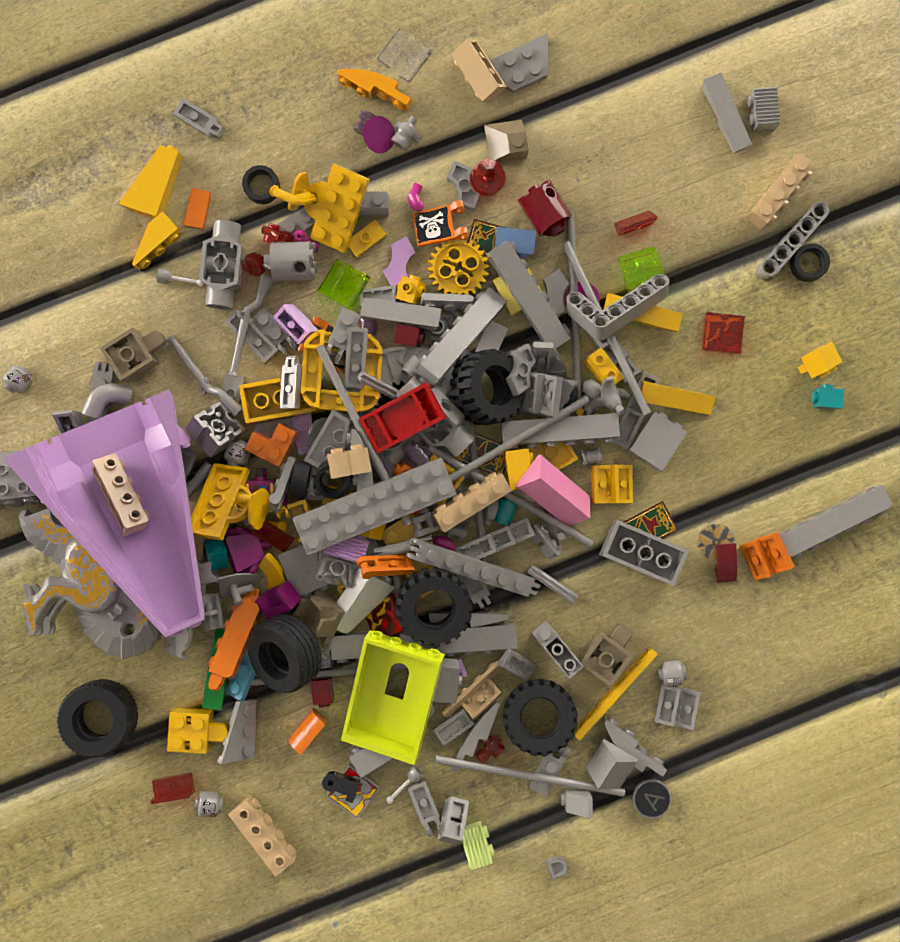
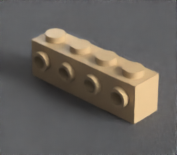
M799 152L785 167L746 219L760 230L766 224L770 226L777 218L775 213L778 210L782 211L789 201L786 199L790 195L794 196L800 189L798 184L801 180L806 181L811 175L812 171L810 169L814 163Z
M115 453L93 460L91 470L123 537L146 529L150 520L149 513L146 509L143 510L139 493H135L133 481L130 476L126 475L122 459H118Z
M493 472L486 476L485 481L479 484L477 482L468 488L469 491L452 497L451 502L446 505L442 503L437 506L431 514L439 528L446 532L511 492L512 490L503 474Z
M249 795L233 807L228 816L276 877L294 863L297 856L296 851L291 844H287L284 840L282 831L274 827L271 817L261 810L259 801Z

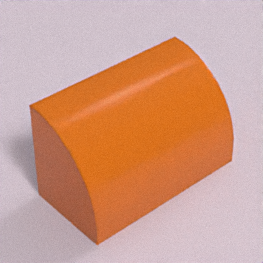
M313 708L289 737L288 741L292 748L301 755L325 726L328 719Z

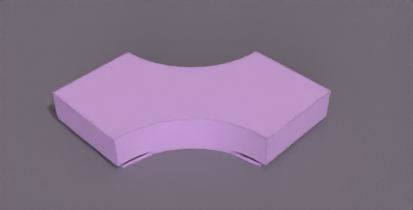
M407 236L390 245L392 260L389 266L383 270V274L390 286H398L402 276L407 277V264L416 255Z

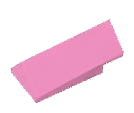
M539 454L516 484V487L568 526L590 519V496Z

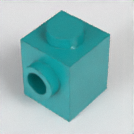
M823 384L820 388L814 389L811 396L813 408L842 409L844 389L833 388L834 385Z
M215 539L203 542L206 563H212L211 571L228 568V557L224 540Z

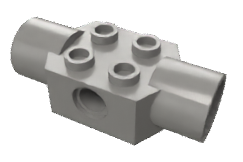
M216 220L214 221L212 238L203 241L199 280L207 286L205 306L232 310L234 291L242 288L246 250L239 244L241 225L239 223Z
M414 376L395 396L399 397L420 386L422 383ZM437 387L431 388L446 418L418 432V434L431 447L445 446L457 457L474 441L475 437L462 425L465 415Z

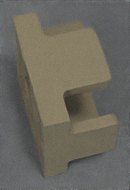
M317 590L311 598H302L295 611L297 616H305L303 621L323 644H330L345 613L324 590Z

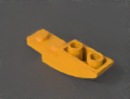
M339 69L337 72L339 82L346 88L351 87L355 89L356 93L361 97L366 98L367 96L372 99L376 93L378 98L383 101L388 100L392 102V105L398 110L404 109L407 112L409 111L411 98L399 92L397 81L368 70Z

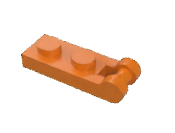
M407 555L361 556L356 561L358 567L362 569L361 575L363 579H369L373 576L412 575L415 570L411 559Z

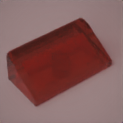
M646 211L615 222L614 226L618 236H622L653 225L657 220V215L651 211Z
M266 520L259 530L252 527L251 533L282 552H285L295 540V537Z

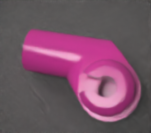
M414 182L407 200L413 210L420 212L424 208V204L420 202L418 196L422 186Z
M303 230L295 232L294 238L296 242H315L316 252H318L320 242L310 240Z
M438 536L433 540V544L455 551L456 547L452 539Z

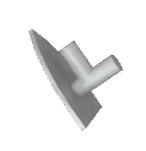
M237 573L218 578L220 599L233 597L235 606H240L243 603L240 595L253 592V586L261 581L263 576Z

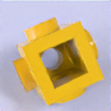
M410 275L409 278L402 276L397 286L396 299L419 305L422 293H426V284L420 282V277Z

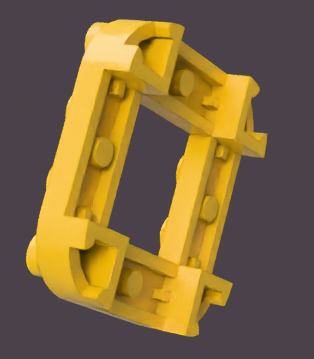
M317 330V332L311 334L305 340L303 347L302 398L308 406L317 410L332 411L335 409L336 411L348 412L338 391L321 389L323 361L316 348L324 345L326 349L332 332ZM368 334L365 373L381 381L382 346L372 335ZM334 347L331 350V353L339 352V349ZM365 384L364 388H360V392L346 391L357 413L372 410L380 396V392Z

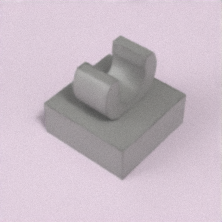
M462 521L447 531L449 533L448 538L451 539L453 534L459 536L458 542H461L462 538L466 537L470 522Z

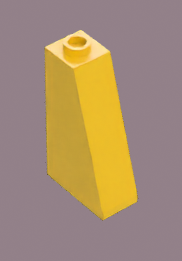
M160 145L121 199L120 205L124 209L153 219L162 211H165L183 159L178 149L167 145V147Z

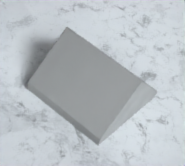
M603 739L587 764L586 769L598 789H616L622 786L638 759Z

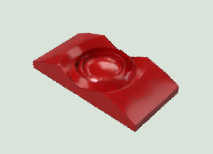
M425 382L360 417L359 421L378 454L445 419L446 416L428 382Z

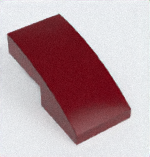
M736 543L715 545L717 583L737 581Z

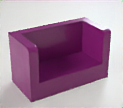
M287 580L266 590L255 600V603L258 604L263 615L269 620L276 615L291 610L302 598L290 581Z

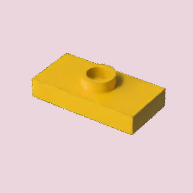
M375 219L351 237L348 247L355 257L358 258L384 239L387 234Z

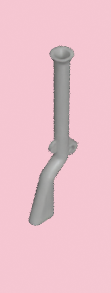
M260 275L255 301L247 305L243 311L234 309L241 321L231 369L227 375L239 377L238 369L248 324L252 323V318L249 316L251 312L262 305L274 282L272 277Z
M172 335L167 338L166 342L171 344L201 383L200 390L202 396L207 392L217 395L234 417L240 415L243 407L223 389L213 387L210 384V379L205 377L176 340V336Z

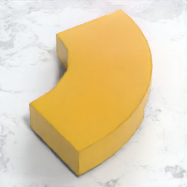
M270 553L265 555L259 567L265 573L268 580L267 589H270L287 580L284 579L282 574L283 568Z

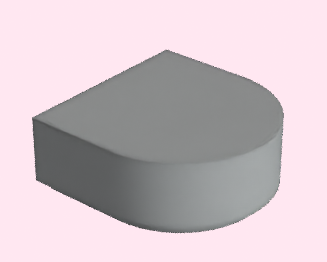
M553 856L545 859L552 880L562 877L567 873L568 865L562 856Z

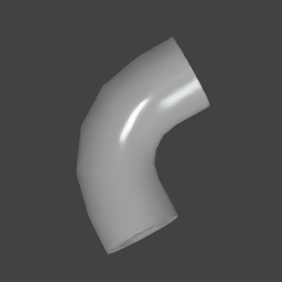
M114 383L97 387L89 394L81 413L90 417L101 418L107 404L117 402L127 405L131 399L132 387Z

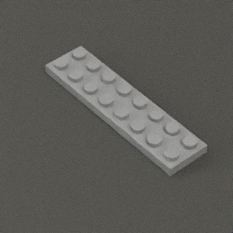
M441 457L292 519L308 556L454 496L456 491Z

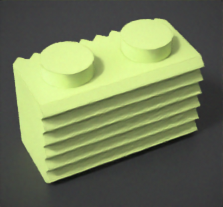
M482 821L465 825L462 843L470 870L492 864V857L495 856L493 845H488L487 838L490 836L487 826H483Z

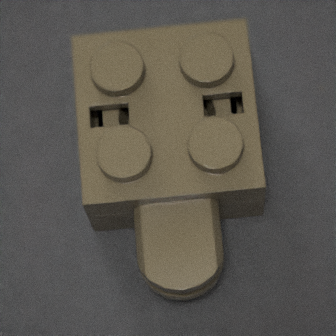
M132 327L100 349L119 380L129 383L159 364L154 352L166 345V339L162 333L156 330L142 336L140 331Z
M623 624L615 626L609 636L598 630L578 660L586 670L612 687L634 657L624 648L632 637L631 630Z

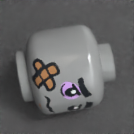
M21 365L18 367L11 366L2 377L5 383L3 387L12 394L15 391L20 394L24 393L33 382L31 377L33 374Z
M236 439V441H232L228 445L224 453V459L228 462L227 465L247 466L252 453L244 450L247 445L246 442Z
M202 791L199 794V798L194 800V810H197L199 817L214 818L218 813L222 812L223 797H220L217 791Z

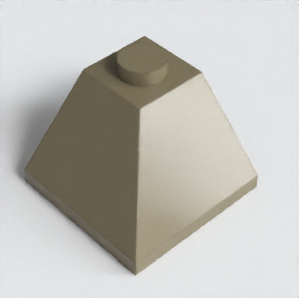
M522 120L484 125L490 163L527 158L529 149L526 130Z

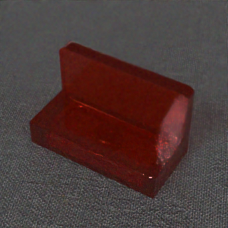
M192 772L152 780L154 797L150 801L151 804H158L190 798L195 792Z

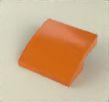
M778 531L739 546L755 581L771 577L776 573L795 567Z

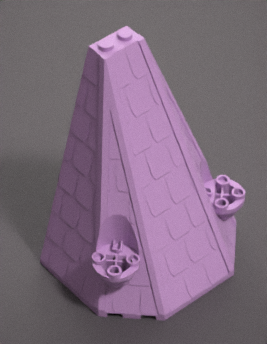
M169 389L145 399L146 405H143L140 401L50 438L51 444H49L48 440H45L4 458L13 471L40 499L41 503L47 506L52 514L127 594L151 623L165 637L169 635L174 637L181 634L184 628L189 626L194 628L200 625L202 620H204L205 613L181 449L191 446L190 441L193 439L191 435L188 436L177 425L174 397ZM115 453L118 459H122L125 465L124 471L127 476L131 477L135 493H139L141 497V506L143 510L146 509L150 516L146 529L123 537L91 470L93 460Z

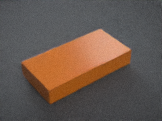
M191 188L184 222L185 227L204 230L212 194L210 191Z

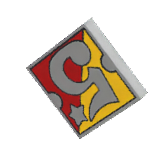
M349 763L342 774L361 780L353 803L345 801L347 795L336 791L328 792L326 797L358 819L380 789V786L366 775L361 778L355 767Z

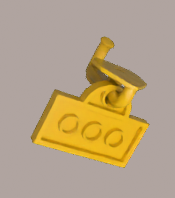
M332 164L327 182H316L309 186L308 173L302 172L297 175L291 194L274 185L270 189V195L288 202V209L291 211L297 210L300 205H304L309 216L315 219L310 238L345 253L347 252L370 179L337 164Z
M213 463L191 516L194 536L223 541L229 523H237L247 517L249 524L256 530L264 528L284 532L287 525L285 521L265 520L270 508V494L264 488L251 493L245 487L250 473L248 468Z

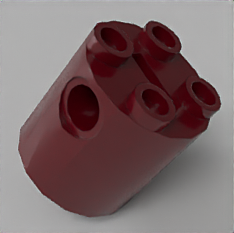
M550 179L543 182L540 187L538 184L528 189V195L518 199V203L539 237H555L566 230V222L572 217V214Z

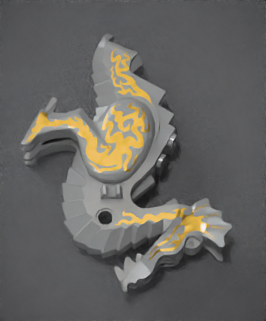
M28 508L21 510L19 519L24 536L30 543L36 546L35 549L43 552V555L51 557V561L58 563V567L63 571V577H47L42 588L36 584H33L32 587L29 584H24L27 600L23 601V609L30 636H40L42 633L44 635L53 634L56 630V618L65 604L69 602L78 614L77 619L84 628L82 632L94 641V645L105 650L106 655L120 656L124 660L152 650L156 641L161 639V632L48 508L34 514ZM197 560L203 597L206 592L205 584L218 582V578L222 576L219 575L218 570L211 571V562L206 563L205 561L199 562ZM133 625H134V627H135L134 633H133V631H132V626H133ZM190 626L182 629L183 632L177 636L165 637L171 647L164 648V651L177 656L179 660L188 659L189 657L186 656L185 652L189 649V644L193 640V628H190Z

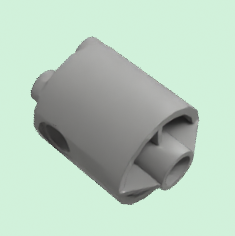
M310 241L272 242L270 244V254L264 255L265 270H271L274 282L311 281L316 279V272H318L317 261H314L316 244Z

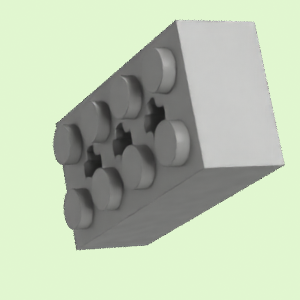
M614 519L599 555L675 586L689 550ZM628 540L629 548L623 549L622 543ZM644 548H646L645 551H647V555H642L641 557V549L644 550ZM663 556L665 561L659 564L658 558Z

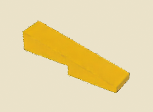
M608 293L604 309L622 297ZM654 306L633 321L639 322L641 325L678 333L683 313Z
M642 381L640 390L647 403L711 415L716 398L713 395Z

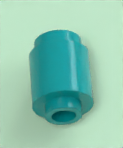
M503 497V500L499 499L495 522L510 525V521H513L517 504Z

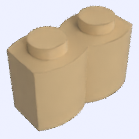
M359 444L350 446L351 450L343 451L342 448L331 449V453L327 454L331 479L371 472L368 448H363V445Z

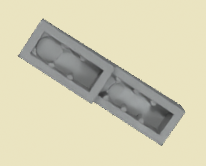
M720 72L704 79L701 89L718 118L717 124L733 153L735 154L751 147L752 142L722 73Z
M363 298L360 315L362 318L394 325L400 323L436 331L439 325L441 308Z
M642 370L637 384L639 388L642 381L659 384L661 378ZM633 392L626 405L625 413L619 421L620 437L613 442L626 449L629 448L644 418V414Z
M429 612L430 623L443 620L450 612ZM471 612L470 624L471 628L509 620L508 613Z

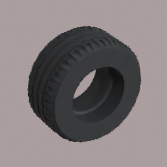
M279 614L257 626L250 635L248 655L251 665L261 681L271 689L282 693H292L302 688L318 675L322 663L321 647L314 632L301 619L288 614Z
M107 679L92 680L75 688L64 698L58 711L57 729H59L58 732L65 745L76 754L89 758L107 756L122 747L134 734L138 723L137 704L130 691L124 688L123 685H120V683ZM88 702H101L111 711L113 726L108 734H96L87 727L84 721V709Z

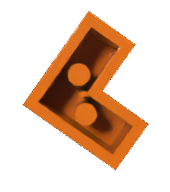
M278 423L272 438L259 431L252 432L244 450L281 467L283 462L286 463L301 431L285 423Z

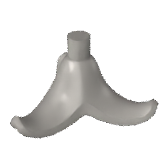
M613 376L605 378L601 384V396L590 402L587 406L586 414L592 415L596 409L605 407L616 411L619 415H623L625 409L622 407L621 399L629 400L630 394L622 388H616Z

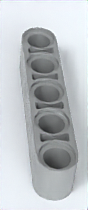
M817 202L809 208L759 264L756 274L760 279L767 280L774 276L829 214V207L826 203ZM814 209L820 212V216L815 214ZM802 224L808 227V231L802 228ZM789 237L795 240V245L790 243ZM777 252L782 253L783 259L778 258ZM764 266H768L771 273H767L764 270Z

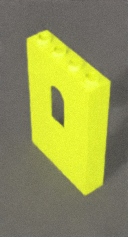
M370 630L363 641L341 741L415 765L420 754L445 654L440 653L436 649L421 647L417 643L403 641L399 637H390L380 631ZM396 663L404 664L409 670L403 699L385 694L391 667Z

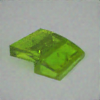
M655 246L618 256V262L624 275V283L628 293L655 275H664Z
M336 259L317 291L345 308L352 310L369 282L370 277L354 269L351 265Z

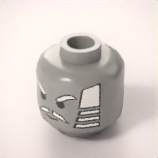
M679 660L662 662V668L658 669L659 680H663L665 686L683 685L684 680H687L685 664H682Z

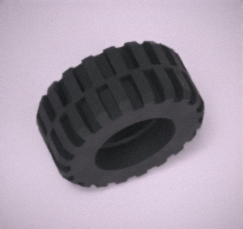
M486 349L467 354L457 362V368H454L451 374L453 379H450V386H452L450 395L453 396V404L465 415L464 419L466 421L472 422L474 425L483 426L499 424L513 418L516 415V411H519L522 405L520 402L523 401L524 394L522 392L517 396H513L506 380L513 368V358L510 355L506 356L507 354L501 350ZM484 372L490 377L493 384V398L490 403L484 397L481 388Z
M427 567L423 568L420 573L414 572L410 579L406 578L404 580V585L397 592L396 613L400 627L403 628L407 636H411L414 642L418 643L420 641L423 646H429L430 643L434 647H440V643L450 644V639L455 637L457 640L461 636L460 632L462 630L466 631L468 628L467 622L471 621L472 618L471 610H473V606L466 586L456 574L453 575L450 571L440 570L438 567L428 570ZM440 590L446 592L451 598L452 609L450 613L439 622L429 623L422 621L415 611V604L418 598L428 591Z
M531 679L519 684L509 694L503 710V725L507 736H509L514 746L520 748V751L530 753L532 756L542 755L544 757L551 753H558L561 748H565L568 745L570 739H573L578 725V713L573 699L561 685L551 680ZM537 698H543L552 702L558 711V723L555 729L549 734L541 736L530 733L524 727L521 718L525 705Z

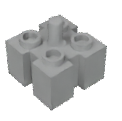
M221 401L210 406L207 412L204 410L193 416L185 428L194 440H201V448L210 458L221 452L224 447L227 448L232 441L239 439L246 430L236 418L232 420L229 417L230 411Z

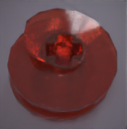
M483 159L471 170L469 177L471 187L475 192L483 196L496 194L502 189L506 180L502 165L493 159Z

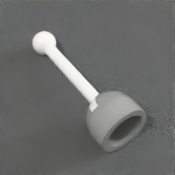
M159 268L157 272V283L167 284L171 280L196 283L199 286L204 285L199 279L172 276L171 272L165 268Z
M413 765L408 771V779L391 796L386 798L388 804H391L393 799L411 781L419 782L424 777V773L418 766Z

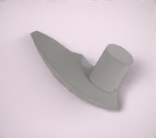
M543 520L554 537L559 540L565 539V534L561 530Z

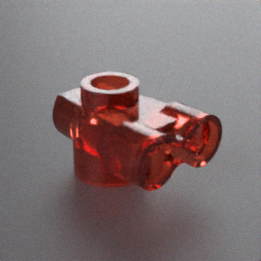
M269 223L268 226L263 225L261 233L264 234L263 242L268 244L281 242L282 240L284 242H292L294 239L293 234L281 231L280 226Z
M496 734L493 736L489 735L487 741L484 740L482 742L484 746L475 754V757L484 764L490 758V755L497 758L505 749V745L501 743L502 739Z

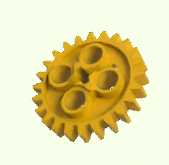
M451 240L448 241L447 245L442 242V248L436 246L437 254L431 253V257L434 260H428V264L433 267L427 269L428 272L433 273L429 276V280L435 279L432 286H439L437 289L438 293L444 290V294L469 295V292H471L473 295H476L475 288L482 290L480 283L486 284V280L483 277H488L489 273L484 270L489 269V265L484 264L488 261V257L482 258L485 251H478L479 244L473 247V240L469 243H466V240H462V242H459V240L452 242ZM457 252L460 256L458 259L453 260L449 257V254ZM472 260L476 263V267L468 268L466 263ZM461 265L462 270L456 272L455 267ZM443 269H449L451 274L445 277L440 272ZM464 277L468 280V283L460 285L457 280Z

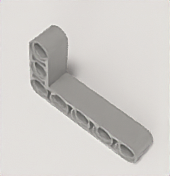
M662 274L655 275L602 311L580 292H572L567 296V314L595 339L604 340L663 301L668 296L669 278Z

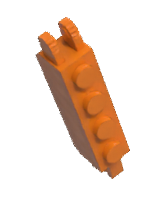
M253 587V592L244 594L243 598H241L243 603L240 606H235L234 603L232 605V616L230 620L227 619L223 628L225 631L224 635L218 639L215 647L217 649L216 654L210 658L208 663V671L212 673L208 687L213 691L221 690L226 679L231 680L235 678L248 647L250 635L256 628L262 613L258 604L255 603V600L261 594V591Z

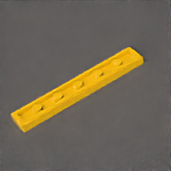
M648 647L577 725L574 736L579 741L658 655L652 648Z

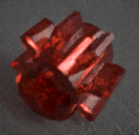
M252 252L244 258L245 264L242 266L249 275L256 277L266 271L264 256H261L260 253Z

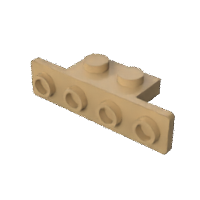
M499 660L492 662L484 674L478 675L473 680L471 686L461 690L456 703H447L441 712L442 715L449 718L463 706L472 719L476 720L500 698L503 693L492 681L503 669L497 664Z

